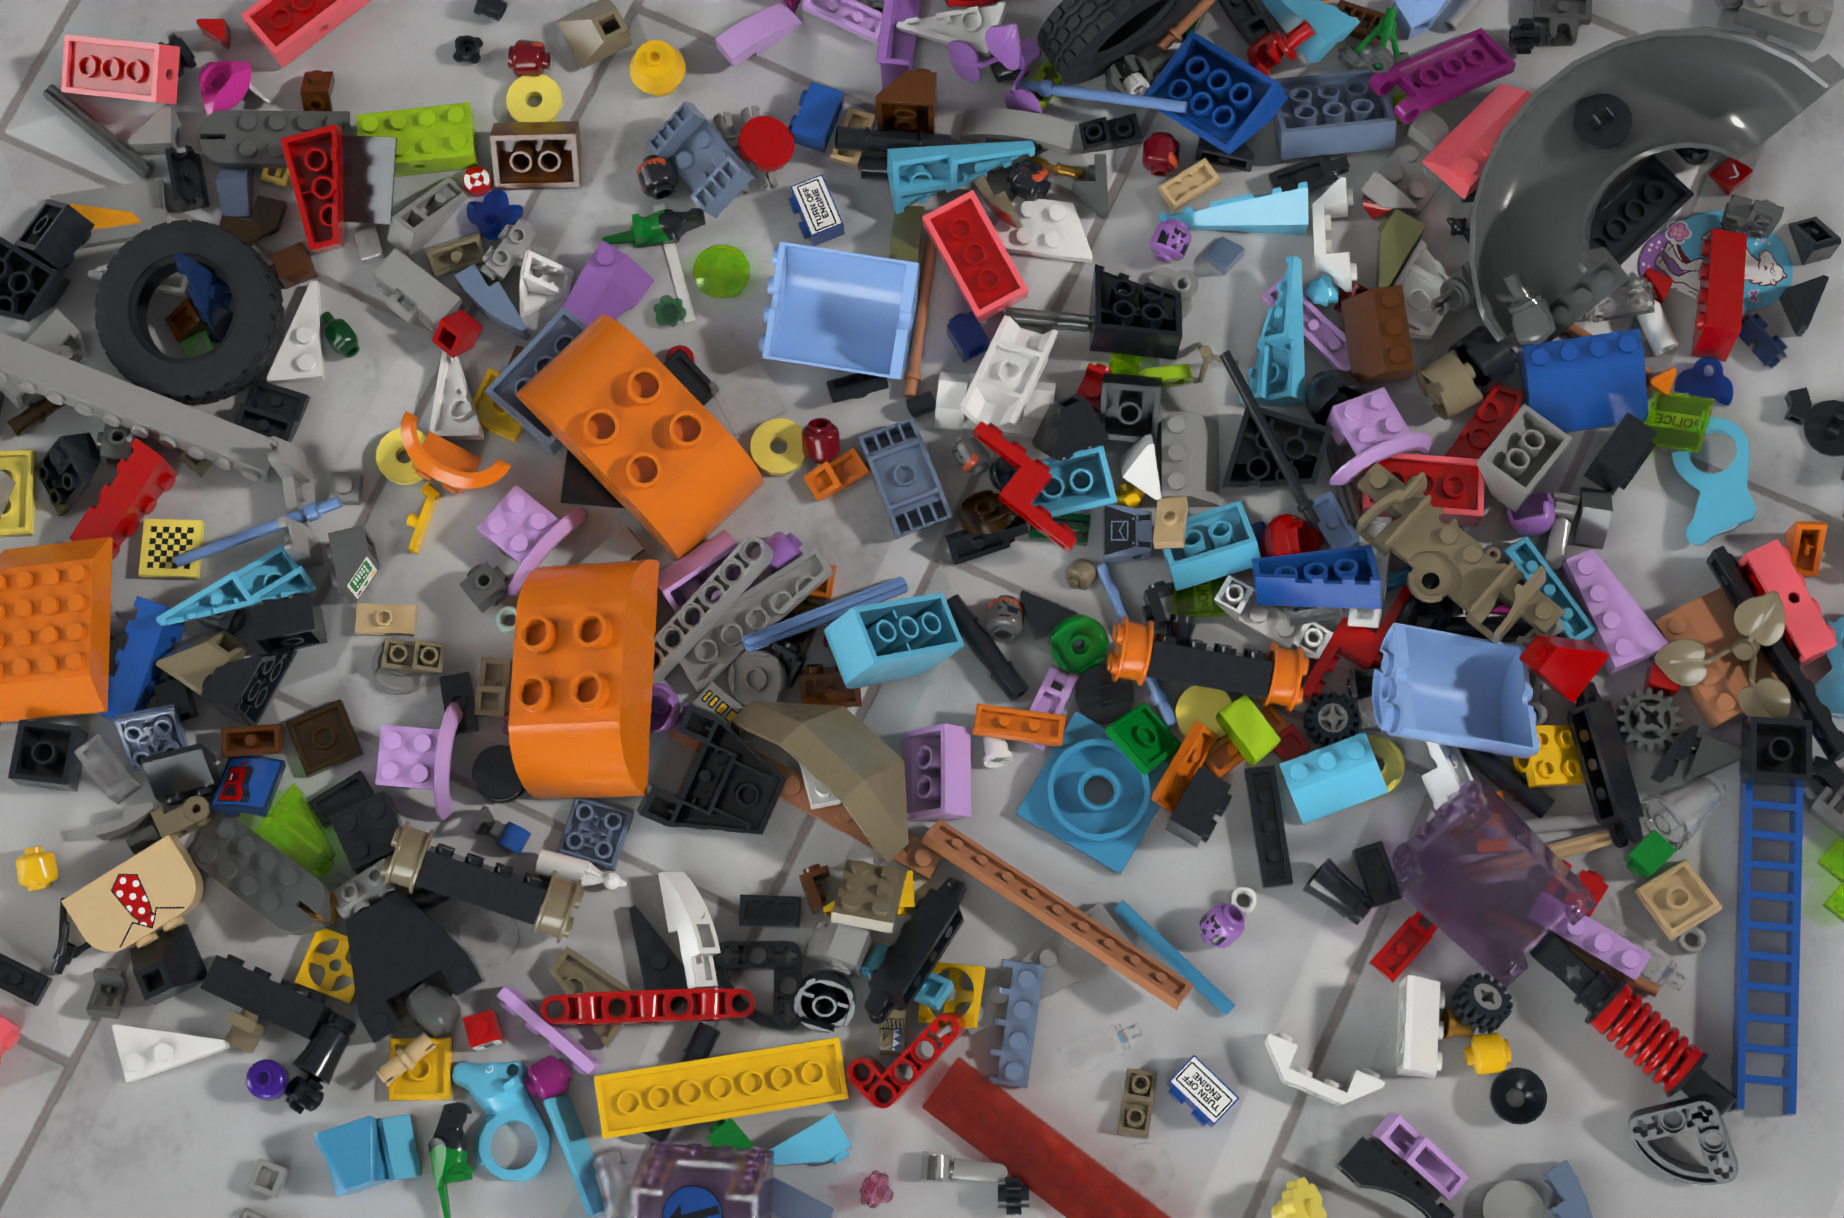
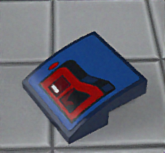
M259 756L229 758L209 807L210 811L237 817L240 816L241 812L267 817L286 768L285 760Z

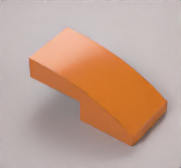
M853 447L832 462H824L804 475L803 479L819 502L853 485L869 475L871 471L858 450Z

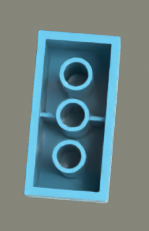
M943 592L852 607L824 629L825 637L845 687L848 689L916 676L939 665L965 646Z

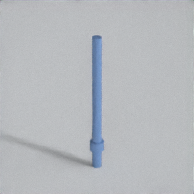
M1022 79L1019 83V88L1023 87L1031 92L1039 93V96L1052 98L1053 95L1180 113H1186L1187 111L1186 101L1054 84L1053 80L1042 79L1041 82Z
M338 496L318 504L317 502H312L304 505L302 510L285 516L299 523L306 520L312 522L322 518V515L342 508V502ZM274 519L174 556V561L178 567L282 530V528L279 527L278 520Z
M1104 563L1097 566L1095 569L1119 622H1121L1123 616H1127L1128 620L1132 622L1107 564ZM1146 676L1145 680L1152 693L1150 698L1154 707H1158L1167 728L1176 725L1177 720L1169 704L1171 699L1167 690L1162 688L1158 679Z

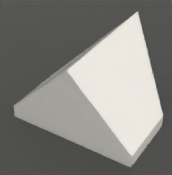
M526 250L520 273L519 316L522 318L567 298L570 293L574 271L535 252Z
M1151 434L1145 435L1119 457L1121 473L1124 479L1155 500H1160L1162 498L1154 443Z

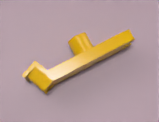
M427 482L420 489L426 497L421 514L409 513L406 521L407 526L415 528L408 547L410 552L418 554L436 504L442 497L432 487L430 482Z

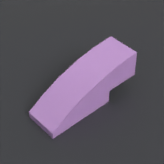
M782 2L759 11L729 28L715 38L716 46L732 67L735 68L753 54L758 57L802 23L786 3Z
M1389 1112L1371 1134L1377 1142L1403 1165L1448 1201L1452 1200L1469 1179L1427 1137L1419 1134L1399 1114Z

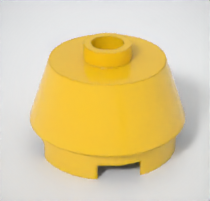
M650 40L643 43L633 55L629 66L630 77L635 86L643 92L653 94L656 97L666 96L674 92L683 80L686 70L682 54L675 47L661 40Z

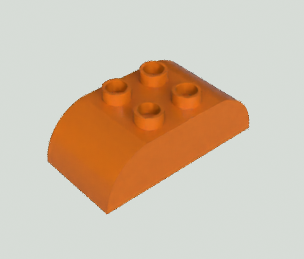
M600 314L515 394L676 561L696 549L764 483L758 468L734 437L637 337L606 314Z
M646 559L542 566L531 571L525 579L516 606L508 727L509 743L515 770L523 787L533 798L547 800L647 796L659 561Z

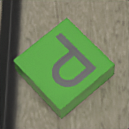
M206 330L179 342L186 358L203 355L214 348Z

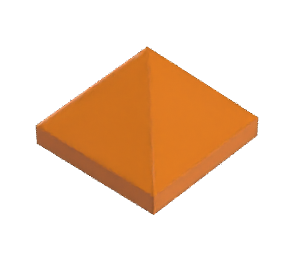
M1671 367L1646 381L1647 390L1669 395L1677 373L1676 368Z

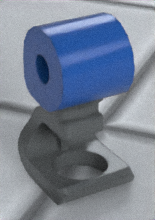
M483 805L470 828V831L474 834H488L496 837V844L517 855L521 854L531 836L530 832L510 821L503 824L495 820L489 808Z

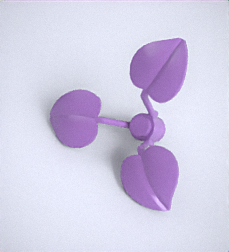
M1017 23L994 25L986 30L985 41L991 54L995 56L986 61H979L977 50L965 41L954 40L947 44L946 49L948 50L952 66L959 76L968 82L975 83L981 79L982 71L980 67L983 68L998 61L1003 63L1009 70L1020 69L1021 71L1012 85L1013 91H1008L1005 94L1006 106L1008 109L1042 114V109L1036 96L1026 88H1019L1022 78L1030 71L1029 64L1040 56V49L1037 43L1030 38H1025L1020 42Z

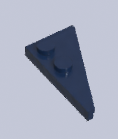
M176 252L174 256L177 262L176 266L180 274L185 275L189 281L190 286L187 290L194 305L199 310L202 322L208 323L212 333L209 335V338L213 342L220 343L225 337L233 319L234 302L231 290L225 281L187 255Z

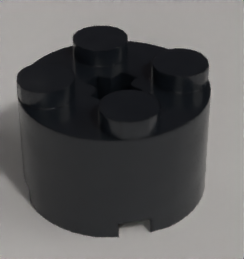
M1485 326L1476 327L1450 346L1448 352L1454 350L1462 364L1468 362L1472 366L1476 377L1472 380L1481 389L1482 394L1487 393L1510 376L1515 370V363L1519 361L1516 352L1512 348L1507 347L1503 340L1500 342L1496 341Z

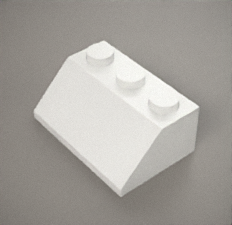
M1407 975L1399 983L1395 1075L1433 1078L1437 1075V1071L1442 1069L1443 1055L1442 1052H1438V1040L1443 1039L1444 1022L1439 1021V1009H1444L1445 991L1440 990L1441 982Z

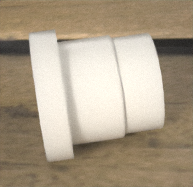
M986 736L983 738L985 752L983 762L985 767L999 768L1013 762V754L1008 749L1006 739Z

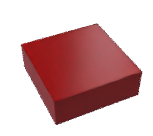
M1292 723L1278 734L1281 741L1273 750L1284 763L1300 757L1310 750L1311 746Z

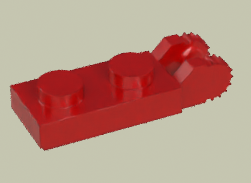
M1427 901L1412 918L1409 917L1369 962L1391 983L1399 977L1433 938L1432 934L1446 919L1442 914L1436 916L1427 930L1418 924V920L1424 917L1430 910L1431 905Z

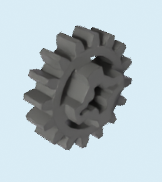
M1648 687L1642 695L1641 691L1637 689L1632 693L1633 698L1627 695L1623 699L1625 705H1619L1616 709L1618 713L1622 714V716L1616 718L1617 724H1622V727L1619 729L1620 734L1627 736L1624 741L1625 745L1630 742L1635 743L1634 751L1636 752L1641 747H1645L1646 754H1650L1654 747L1658 752H1662L1665 749V744L1670 746L1675 741L1672 736L1677 737L1681 733V730L1675 727L1683 722V718L1675 716L1680 710V706L1672 707L1670 705L1674 699L1672 696L1666 700L1663 699V690H1659L1656 695H1653L1651 687ZM1644 702L1653 703L1656 706H1647ZM1664 713L1667 717L1668 726L1664 723ZM1630 716L1633 718V729L1630 724ZM1650 716L1653 721L1647 725L1644 720ZM1641 735L1651 736L1653 739H1646L1641 737Z

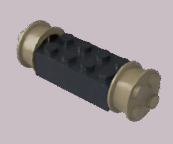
M407 820L404 827L398 826L396 828L390 845L395 847L393 856L388 855L385 859L380 873L381 876L385 877L384 885L387 886L389 882L407 887L410 894H412L416 885L534 925L532 935H535L538 931L556 937V943H560L562 937H569L574 923V917L570 916L572 908L579 909L584 895V889L580 888L581 879L573 882L558 877L557 871L554 870L547 887V884L542 883L543 878L535 874L525 872L524 877L514 874V868L497 862L494 867L483 863L485 858L476 854L467 853L466 857L455 854L456 848L443 843H438L436 847L430 846L434 829H431L428 833L410 827V821Z

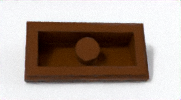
M282 724L221 728V758L282 754L285 728Z

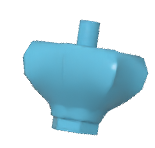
M1322 274L1319 279L1309 281L1305 291V296L1310 298L1314 304L1325 307L1329 304H1336L1340 294V289L1333 283V278L1328 274Z

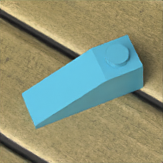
M832 1113L753 1159L752 1162L756 1168L826 1164L830 1161L835 1165L850 1156L848 1150L852 1149V1146Z

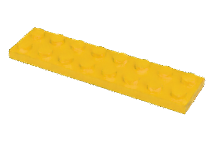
M839 1037L594 1076L602 1139L849 1099Z

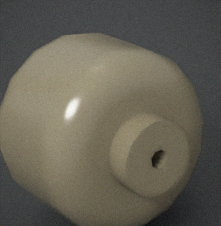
M1078 558L1067 567L1065 577L1068 579L1067 583L1071 588L1076 589L1078 587L1081 590H1087L1096 580L1097 571L1090 561Z

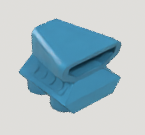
M367 1116L314 1135L315 1143L327 1161L336 1197L350 1195L390 1181L377 1122L380 1120L379 1118L375 1119L373 1116Z

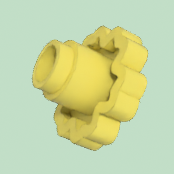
M1305 1177L1287 1181V1190L1282 1192V1200H1279L1277 1205H1274L1271 1209L1272 1218H1327V1213L1324 1207L1321 1206V1194L1313 1183H1308Z

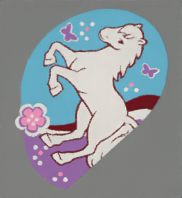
M1724 211L1699 213L1685 220H1679L1677 223L1669 221L1667 229L1652 237L1645 245L1639 261L1640 275L1642 276L1647 268L1653 269L1674 280L1670 288L1697 299L1700 287L1698 273L1700 265L1703 263V256H1700L1702 240L1708 239L1712 228L1747 233L1722 225L1721 220ZM1773 232L1768 239H1757L1747 235L1743 311L1761 309L1773 304L1791 284L1793 269L1789 253L1782 241Z

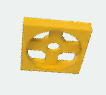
M327 928L315 932L294 982L352 1005L356 997L354 982L344 989L333 991L337 978L345 975L353 979L352 965L348 963L346 958L349 952L348 936ZM330 939L339 940L334 954L327 956L317 952L321 943ZM333 960H340L341 968L338 971H332L330 968V963ZM312 963L324 967L326 972L320 986L315 984L311 978L309 969Z
M938 962L932 972L939 974L942 971H949L948 979L952 981L954 990L957 992V998L954 1001H949L947 998L944 1002L943 1014L947 1012L957 1013V1007L962 1005V1003H970V1008L962 1015V1018L965 1022V1028L977 1029L986 968L975 965ZM963 972L970 977L974 991L964 990L961 986ZM919 1004L917 1022L931 1024L937 1017L931 1012L929 1007ZM951 1021L945 1023L946 1026H953Z

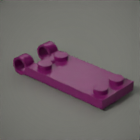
M1480 28L1392 66L1388 72L1375 73L1370 78L1368 85L1378 96L1388 94L1395 85H1398L1408 97L1396 105L1394 114L1403 124H1409L1424 111L1514 72L1516 63Z

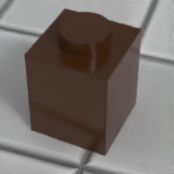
M303 242L270 254L273 265H270L269 268L272 269L277 280L281 281L286 289L318 277L310 254Z

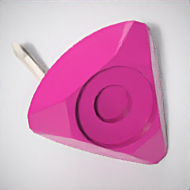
M208 62L199 69L198 78L207 115L221 110H230L235 107L248 90L264 103H271L269 98L250 84V62Z

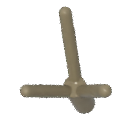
M1198 342L1196 346L1203 359L1198 382L1202 383L1208 364L1212 361L1223 362L1219 355L1213 354L1209 346H1203L1202 343Z

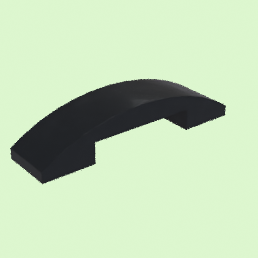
M1218 0L1231 23L1249 45L1262 36L1276 31L1264 11L1260 12L1254 0Z

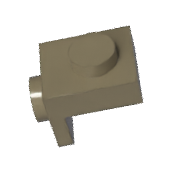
M242 1009L240 1014L230 1010L225 1021L232 1024V1027L225 1040L229 1044L252 1054L267 1027L257 1023L259 1016L245 1009Z

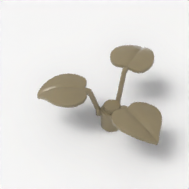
M1777 591L1743 601L1734 613V623L1741 634L1734 644H1729L1728 647L1711 657L1704 658V645L1690 638L1669 642L1654 657L1655 663L1670 680L1682 686H1693L1705 678L1707 674L1705 664H1710L1727 653L1734 652L1738 659L1750 662L1749 681L1752 686L1742 688L1738 695L1742 711L1748 717L1788 719L1791 708V695L1786 685L1772 677L1762 678L1758 682L1755 679L1756 662L1758 661L1756 655L1762 645L1770 646L1780 640L1785 630L1784 606Z

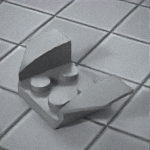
M1431 110L1420 113L1410 125L1406 137L1379 172L1375 171L1360 191L1382 208L1409 209L1419 215L1444 183L1422 163V160L1449 134L1448 123Z

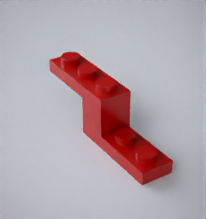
M981 421L974 429L973 436L1018 470L999 493L998 500L1069 554L1077 543V539L1074 537L1076 533L1064 523L1058 525L1050 518L1052 514L1043 506L1038 504L1035 507L1032 505L1051 481L1050 468L1041 460L1036 459L1033 461L1025 455L1026 449L1016 441L1008 442L1002 437L1003 432L992 423L986 425Z
M1404 584L1376 633L1365 627L1348 626V617L1344 616L1302 686V700L1308 703L1311 696H1319L1326 682L1321 680L1326 670L1332 673L1340 660L1336 653L1365 670H1369L1372 663L1376 666L1379 665L1383 655L1378 650L1386 633L1395 622L1411 594L1406 584Z

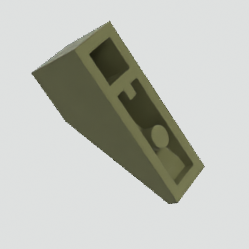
M909 205L904 208L903 213H895L889 253L890 259L920 262L923 230L922 216H924L923 206Z
M1398 209L1394 210L1391 217L1385 215L1377 229L1381 234L1378 240L1375 288L1392 286L1422 237L1426 224Z

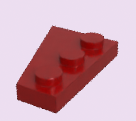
M1499 384L1493 387L1445 456L1479 459L1519 411L1524 392Z

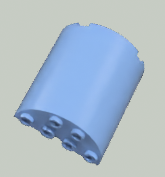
M780 242L779 248L774 247L772 264L776 265L775 276H770L767 291L768 294L773 295L771 306H765L763 322L767 323L766 335L761 334L759 341V351L763 352L762 358L901 380L913 332L918 297L919 263Z
M1395 622L1392 624L1381 644L1379 651L1384 655L1380 669H1374L1372 683L1373 711L1376 722L1381 730L1387 731L1388 735L1523 759L1532 757L1539 752L1540 740L1537 737L1536 712L1533 706L1528 705L1533 695V688L1530 685L1529 668L1519 660V657L1525 651V646L1498 642L1496 645L1487 639Z

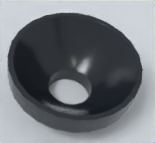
M1516 1067L1501 1072L1495 1078L1490 1088L1489 1098L1491 1106L1498 1117L1511 1124L1523 1125L1535 1121L1543 1113L1547 1104V1091L1543 1081L1537 1074L1531 1070ZM1510 1089H1518L1523 1093L1524 1102L1520 1107H1513L1507 1102L1506 1095Z

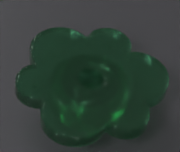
M670 295L662 296L660 304H656L653 308L656 313L655 320L657 324L661 326L668 324L671 327H675L678 321L685 319L687 312L682 307V300L679 298L673 300Z

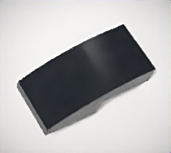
M1136 113L1107 120L1105 116L1078 124L1085 152L1111 150L1143 143Z
M1692 725L1667 748L1655 766L1650 779L1662 783L1668 776L1673 777L1679 760L1675 758L1684 760L1690 753L1694 754L1700 742V737L1696 736L1699 726Z

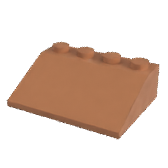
M1722 587L1675 609L1653 623L1668 643L1682 638H1690L1701 642L1705 647L1704 658L1711 657L1728 647L1731 643L1734 644L1741 634L1734 623V613L1736 610ZM1759 650L1756 655L1758 659L1756 662V682L1765 677L1778 679L1763 653ZM1729 652L1714 662L1705 664L1707 668L1705 678L1696 685L1684 686L1711 731L1744 713L1740 707L1738 695L1742 688L1752 686L1749 681L1750 662L1738 659L1734 652Z

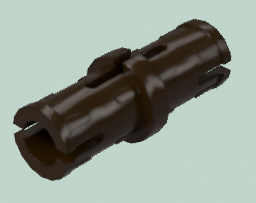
M44 397L36 403L31 402L28 404L29 407L8 420L7 423L19 437L39 422L41 424L46 421L45 418L67 404L57 405Z

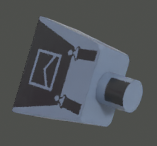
M1115 504L1104 506L1103 564L1106 563L1108 566L1151 558L1155 527L1152 526L1151 511Z

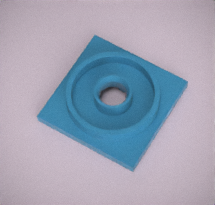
M1075 712L1064 731L1062 747L1055 746L1017 810L1016 815L1121 875L1160 808V805L1150 798L1169 764L1164 762L1144 776L1105 733L1106 728ZM1093 777L1106 778L1113 786L1112 798L1104 804L1091 803L1084 795L1085 783Z

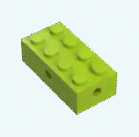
M470 102L356 114L358 136L397 138L394 177L465 170L479 166L476 118Z

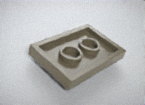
M847 860L833 907L831 922L892 933L906 881L907 870L897 869L893 866L869 864L860 860Z

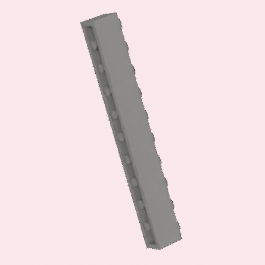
M0 332L1 383L8 381L18 385V388L26 393L34 394L36 392L44 395L54 404H67L74 407L82 415L91 416L92 414L102 418L108 425L114 427L121 425L131 429L130 431L139 437L147 438L149 436L159 440V443L167 448H180L187 451V454L195 459L202 460L205 458L213 461L221 469L239 471L249 480L267 482L273 468L268 462V453H271L273 449L268 444L267 436Z

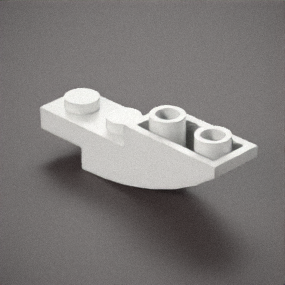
M684 872L658 873L669 933L678 932L688 989L718 986L713 956L720 954L721 951L715 927L706 904L693 882Z

